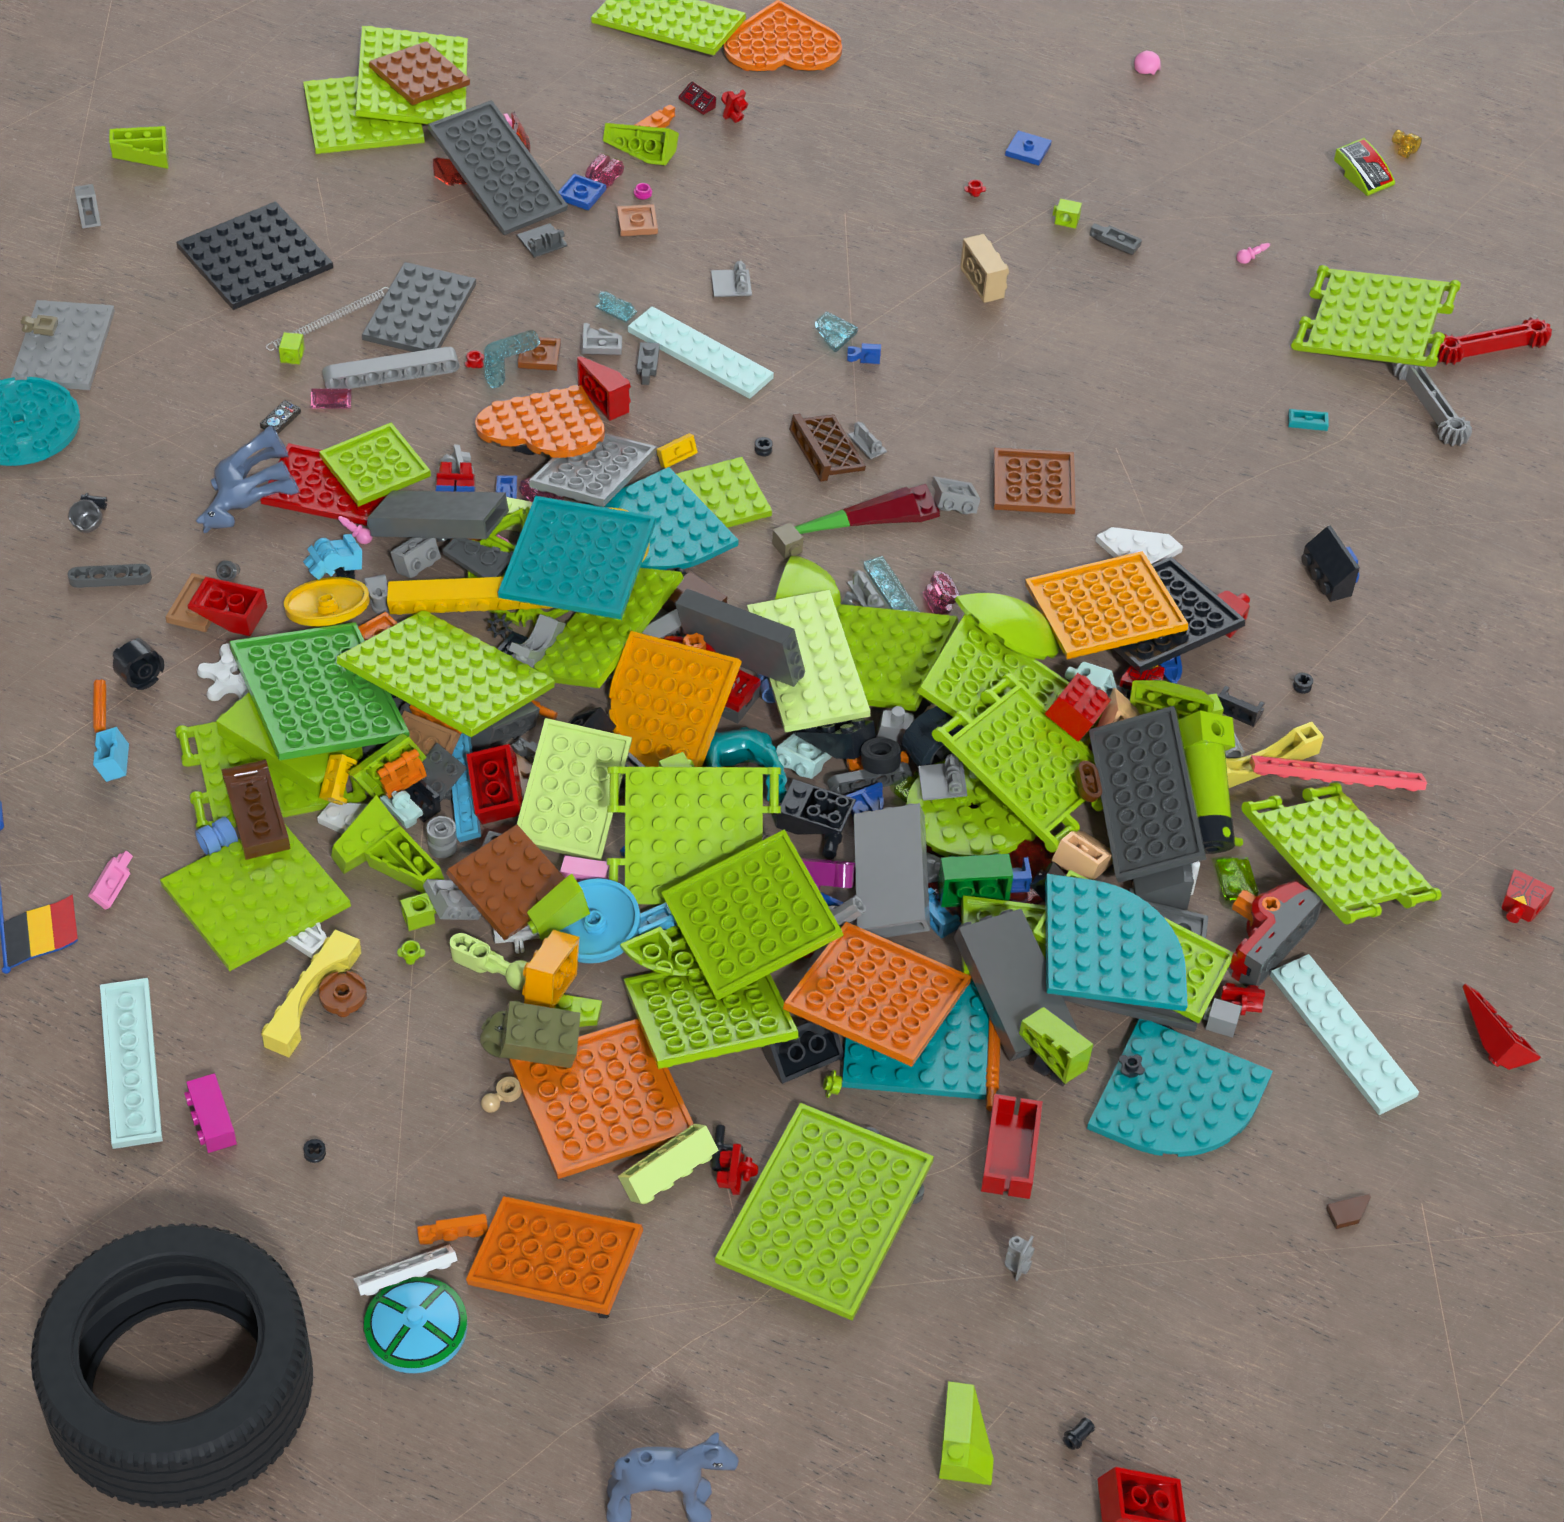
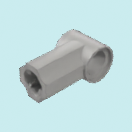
M856 895L839 906H828L840 928L845 922L850 923L866 912L865 905Z

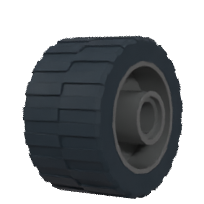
M938 706L928 709L919 715L903 735V749L917 766L933 765L939 761L943 762L947 755L953 754L942 742H938L932 737L933 730L937 727H942L953 718ZM958 725L949 734L953 737L964 727Z

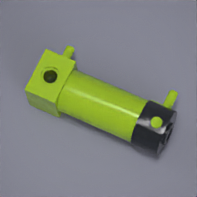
M1200 710L1179 719L1178 722L1205 853L1216 854L1229 851L1235 846L1241 847L1243 845L1242 838L1234 837L1225 752L1235 747L1234 726L1232 717Z

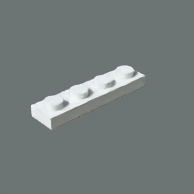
M449 1244L356 1277L353 1280L359 1294L368 1296L377 1293L381 1288L397 1284L411 1277H423L428 1271L436 1268H448L451 1266V1263L458 1260L455 1251Z

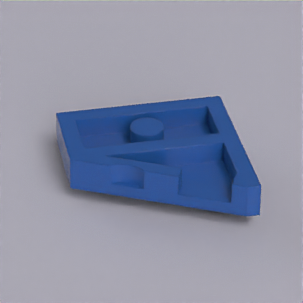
M881 782L846 795L856 799L851 811L853 817L854 814L864 811L883 809V784Z

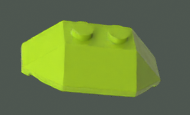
M1134 680L1132 683L1130 703L1137 708L1141 715L1171 706L1175 707L1178 720L1200 710L1213 713L1214 700L1202 690L1163 680Z

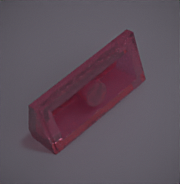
M311 389V409H351V389Z

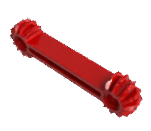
M1530 317L1528 320H1524L1521 325L1458 337H1454L1452 334L1450 336L1444 334L1445 339L1440 345L1437 358L1439 362H1445L1446 365L1448 363L1455 365L1456 362H1461L1464 357L1526 345H1530L1532 348L1534 346L1541 348V346H1546L1549 342L1552 329L1550 324L1545 323V320L1541 321L1538 317L1536 319Z

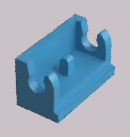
M928 888L930 927L942 939L958 929L961 925L960 917L958 915L952 916L944 907H941L936 896L932 894L934 890Z

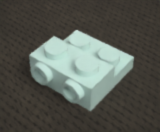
M796 733L779 744L776 750L778 759L784 768L792 769L799 776L810 779L820 773L823 764L832 757L796 736Z

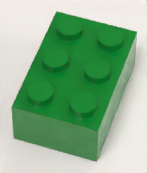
M993 854L941 858L937 884L941 907L961 906L963 896L1009 901L1013 881L1010 855Z

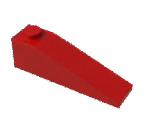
M1466 983L1462 986L1483 1047L1490 1054L1488 1059L1495 1066L1499 1067L1502 1065L1510 1070L1538 1061L1541 1058L1528 1041L1512 1030L1513 1026L1498 1015L1497 1010L1476 989Z

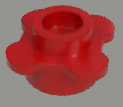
M974 179L969 181L968 186L964 187V191L969 192L974 197H978L980 193L986 191V187L983 186L980 180Z
M477 350L470 351L466 355L467 361L464 364L468 368H482L485 355Z

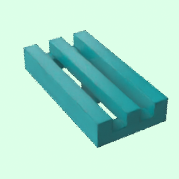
M1289 409L1288 427L1328 431V412Z

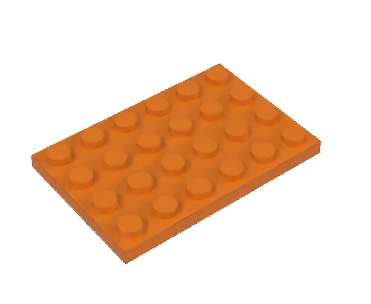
M503 1196L466 1281L468 1285L609 1315L642 1235L643 1227L637 1223Z

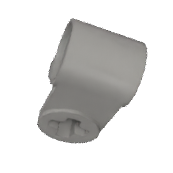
M385 574L364 578L365 585L369 591L373 612L382 614L385 611L388 612V584Z

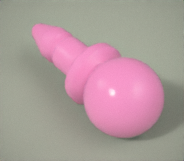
M1270 243L1260 244L1253 249L1248 247L1247 250H1240L1236 256L1237 261L1243 264L1249 263L1251 259H1255V255L1265 251L1270 246Z
M338 517L341 524L353 532L352 536L356 537L359 543L368 544L372 541L373 537H371L369 529L362 528L361 524L357 527L348 518Z

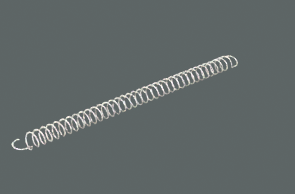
M318 320L312 322V323H314V325H316L315 322H317L318 326L320 325V323L318 322ZM309 324L305 325V331L307 330L306 326H308V329L310 328ZM302 327V328H299V330H298V331H299V334L301 333V332H300V329H302V332H303V334L305 335V331L303 330V327ZM277 339V340H274V342H273L276 348H278V347H277L275 341H277V343H279V342H278V339Z

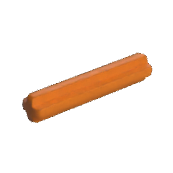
M103 679L94 681L93 728L95 733L106 730V681Z

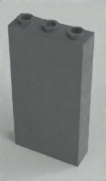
M391 491L367 519V526L370 529L371 537L487 539L509 512L506 492Z
M686 589L676 601L675 605L685 636L697 632L704 636V641L709 643L717 653L738 658L742 661L741 667L794 687L804 677L805 668L794 628L690 589Z
M1008 909L998 916L992 917L989 915L980 919L979 922L973 924L966 922L958 927L954 936L955 942L1009 1061L1036 1053L1020 1036L1019 1031L1022 1020L1043 1007L1079 1033L1062 995L1046 993V960L1022 909L1014 911L1013 909Z

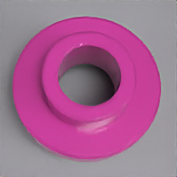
M647 183L637 184L634 189V196L641 200L650 198L652 196L650 185Z

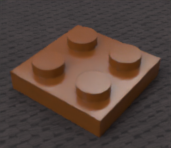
M522 336L518 368L557 371L561 339Z

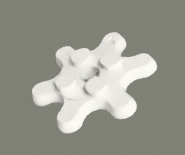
M226 643L219 650L221 656L219 662L202 663L197 669L199 677L210 678L215 682L207 691V698L211 701H218L228 693L238 695L239 700H241L249 692L241 673L238 675L232 674L239 668L230 650V644Z

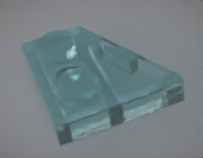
M827 311L815 321V328L834 352L841 349L858 332V327Z

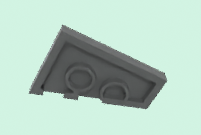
M453 538L443 549L445 556L478 578L501 577L506 572L513 555L512 551L507 553L501 551L498 547L493 546L490 548L470 539Z

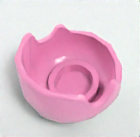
M1146 50L1136 56L1134 67L1140 74L1151 73L1154 75L1157 70L1160 71L1161 61L1156 53Z

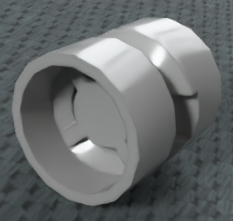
M446 816L434 817L428 822L426 828L428 850L436 858L444 859L451 857L457 851L458 846L455 822Z

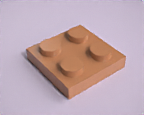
M654 204L617 206L621 236L658 234Z

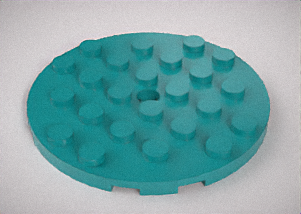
M15 377L0 380V465L19 466L45 460L61 452L73 440L80 426V412L76 399L74 400L65 387L56 382L38 377H27V380H15Z

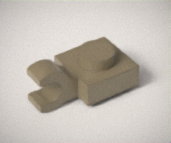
M38 315L37 318L23 316L21 324H24L22 331L28 333L33 330L34 334L53 336L58 325V318Z

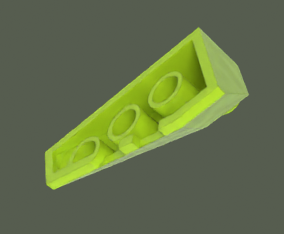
M605 123L603 141L648 164L666 166L676 152L679 133L669 128Z
M948 1381L939 1479L991 1485L994 1458L975 1387L972 1384Z

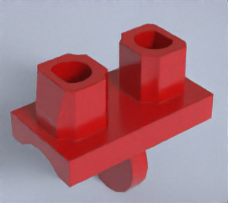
M743 89L738 94H734L733 91L723 93L721 100L726 106L722 116L725 120L731 118L734 123L743 120L744 114L742 111L748 107V103L744 99L746 92Z
M1226 983L1222 987L1220 1000L1242 1006L1240 1015L1245 1016L1246 1011L1262 1013L1265 990L1259 989L1255 985L1241 988L1233 983Z
M733 1144V1150L720 1152L721 1167H730V1171H718L717 1184L719 1188H731L733 1195H740L742 1177L743 1181L748 1182L750 1177L758 1174V1166L752 1163L753 1159L751 1157L745 1158V1155L741 1153V1144Z

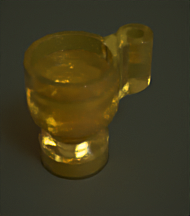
M1397 129L1392 136V143L1401 144L1398 149V155L1408 159L1411 153L1414 154L1418 151L1422 138L1412 133L1405 134L1404 131Z

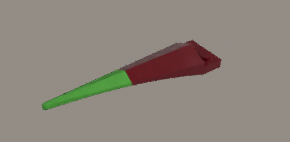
M922 484L912 488L906 486L795 526L800 534L859 525L924 522L940 517V511L927 485Z

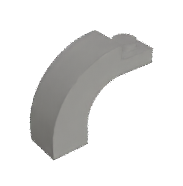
M540 614L535 628L527 641L523 644L512 642L509 651L516 653L515 659L534 668L535 663L544 657L546 649L551 647L555 643L556 637L563 632L566 623Z

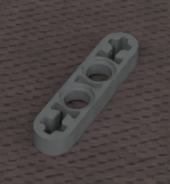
M146 564L74 567L67 574L69 584L76 588L144 585L152 579L151 569ZM118 573L126 574L121 578L115 577ZM97 574L105 575L104 577L99 579L94 578V576Z
M902 762L896 771L889 774H873L864 769L832 776L827 781L829 791L845 795L879 782L883 784V787L905 783L912 778V772L909 765Z

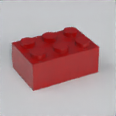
M1077 673L1045 712V715L1079 742L1097 721L1111 699L1108 698V695L1103 690L1097 689L1091 684V681L1086 676Z
M510 744L466 754L475 815L482 825L519 816L523 795L516 753Z

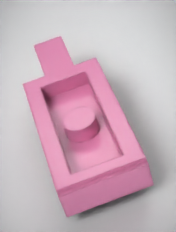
M128 851L120 853L116 858L112 857L108 861L88 895L105 910L112 906L130 875V869L127 868V865L133 856Z

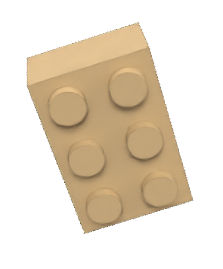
M984 234L964 238L961 270L983 303L1004 298L1005 290L1007 289V275L1009 274L1007 264H1004L1000 254L995 251L991 241Z

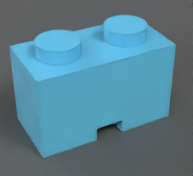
M117 727L96 733L95 746L97 751L94 752V767L106 782L126 776L129 750L127 740Z

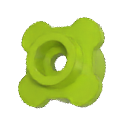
M410 940L406 941L398 949L397 955L403 957L406 960V964L412 965L418 958L425 956V950L420 949L418 942Z
M832 1070L831 1075L824 1078L823 1089L827 1090V1098H830L831 1094L838 1095L842 1086V1077L836 1075V1070Z

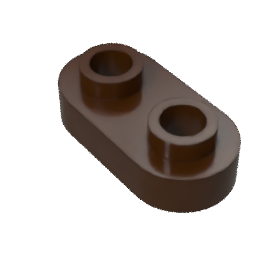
M1081 761L1074 771L1079 794L1084 800L1095 802L1102 795L1098 769L1089 761Z

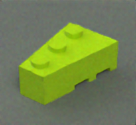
M401 826L364 851L369 867L421 893H426L423 884L427 879L445 880L441 868Z
M1044 1007L1022 1020L1019 1031L1020 1036L1065 1084L1087 1070L1093 1043Z

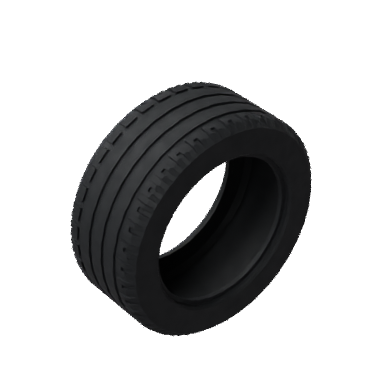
M181 1223L179 1225L168 1224L165 1227H162V1225H158L156 1228L148 1227L144 1231L139 1232L137 1230L133 1234H125L119 1240L116 1238L111 1243L102 1245L100 1250H94L90 1256L83 1258V1262L76 1264L73 1270L66 1274V1278L58 1283V1287L51 1294L52 1297L46 1301L45 1307L41 1311V1318L38 1319L31 1350L32 1379L54 1445L60 1456L64 1458L65 1463L75 1474L79 1475V1478L92 1488L96 1487L97 1491L111 1498L117 1497L118 1501L127 1502L128 1504L134 1505L138 1503L141 1507L150 1506L151 1508H157L158 1506H163V1508H180L181 1505L187 1504L189 1507L197 1503L203 1504L205 1500H216L217 1497L226 1496L227 1492H235L239 1487H244L248 1484L249 1480H255L259 1474L264 1473L268 1469L267 1466L274 1464L277 1458L284 1453V1448L288 1447L296 1436L297 1428H300L306 1415V1408L309 1406L312 1393L311 1387L313 1385V1361L304 1311L298 1292L286 1271L263 1248H260L256 1243H250L249 1239L242 1238L236 1233L230 1234L228 1230H220L217 1227L208 1228L207 1225L198 1226L197 1224H191L190 1226H185V1223ZM196 1309L221 1314L245 1328L257 1342L255 1356L249 1370L231 1393L212 1407L187 1418L155 1422L138 1420L110 1409L93 1393V1383L97 1369L112 1344L134 1325L164 1312Z

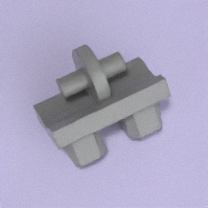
M454 444L453 454L451 456L448 454L444 455L439 461V466L441 462H452V473L460 474V462L470 463L471 456L469 452H461L460 445Z

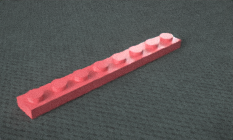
M1251 755L1250 759L1253 772L1263 776L1276 774L1283 778L1294 776L1303 780L1313 778L1320 779L1323 782L1341 781L1348 785L1360 783L1368 787L1379 785L1388 789H1396L1398 787L1409 791L1425 790L1427 781L1422 773Z

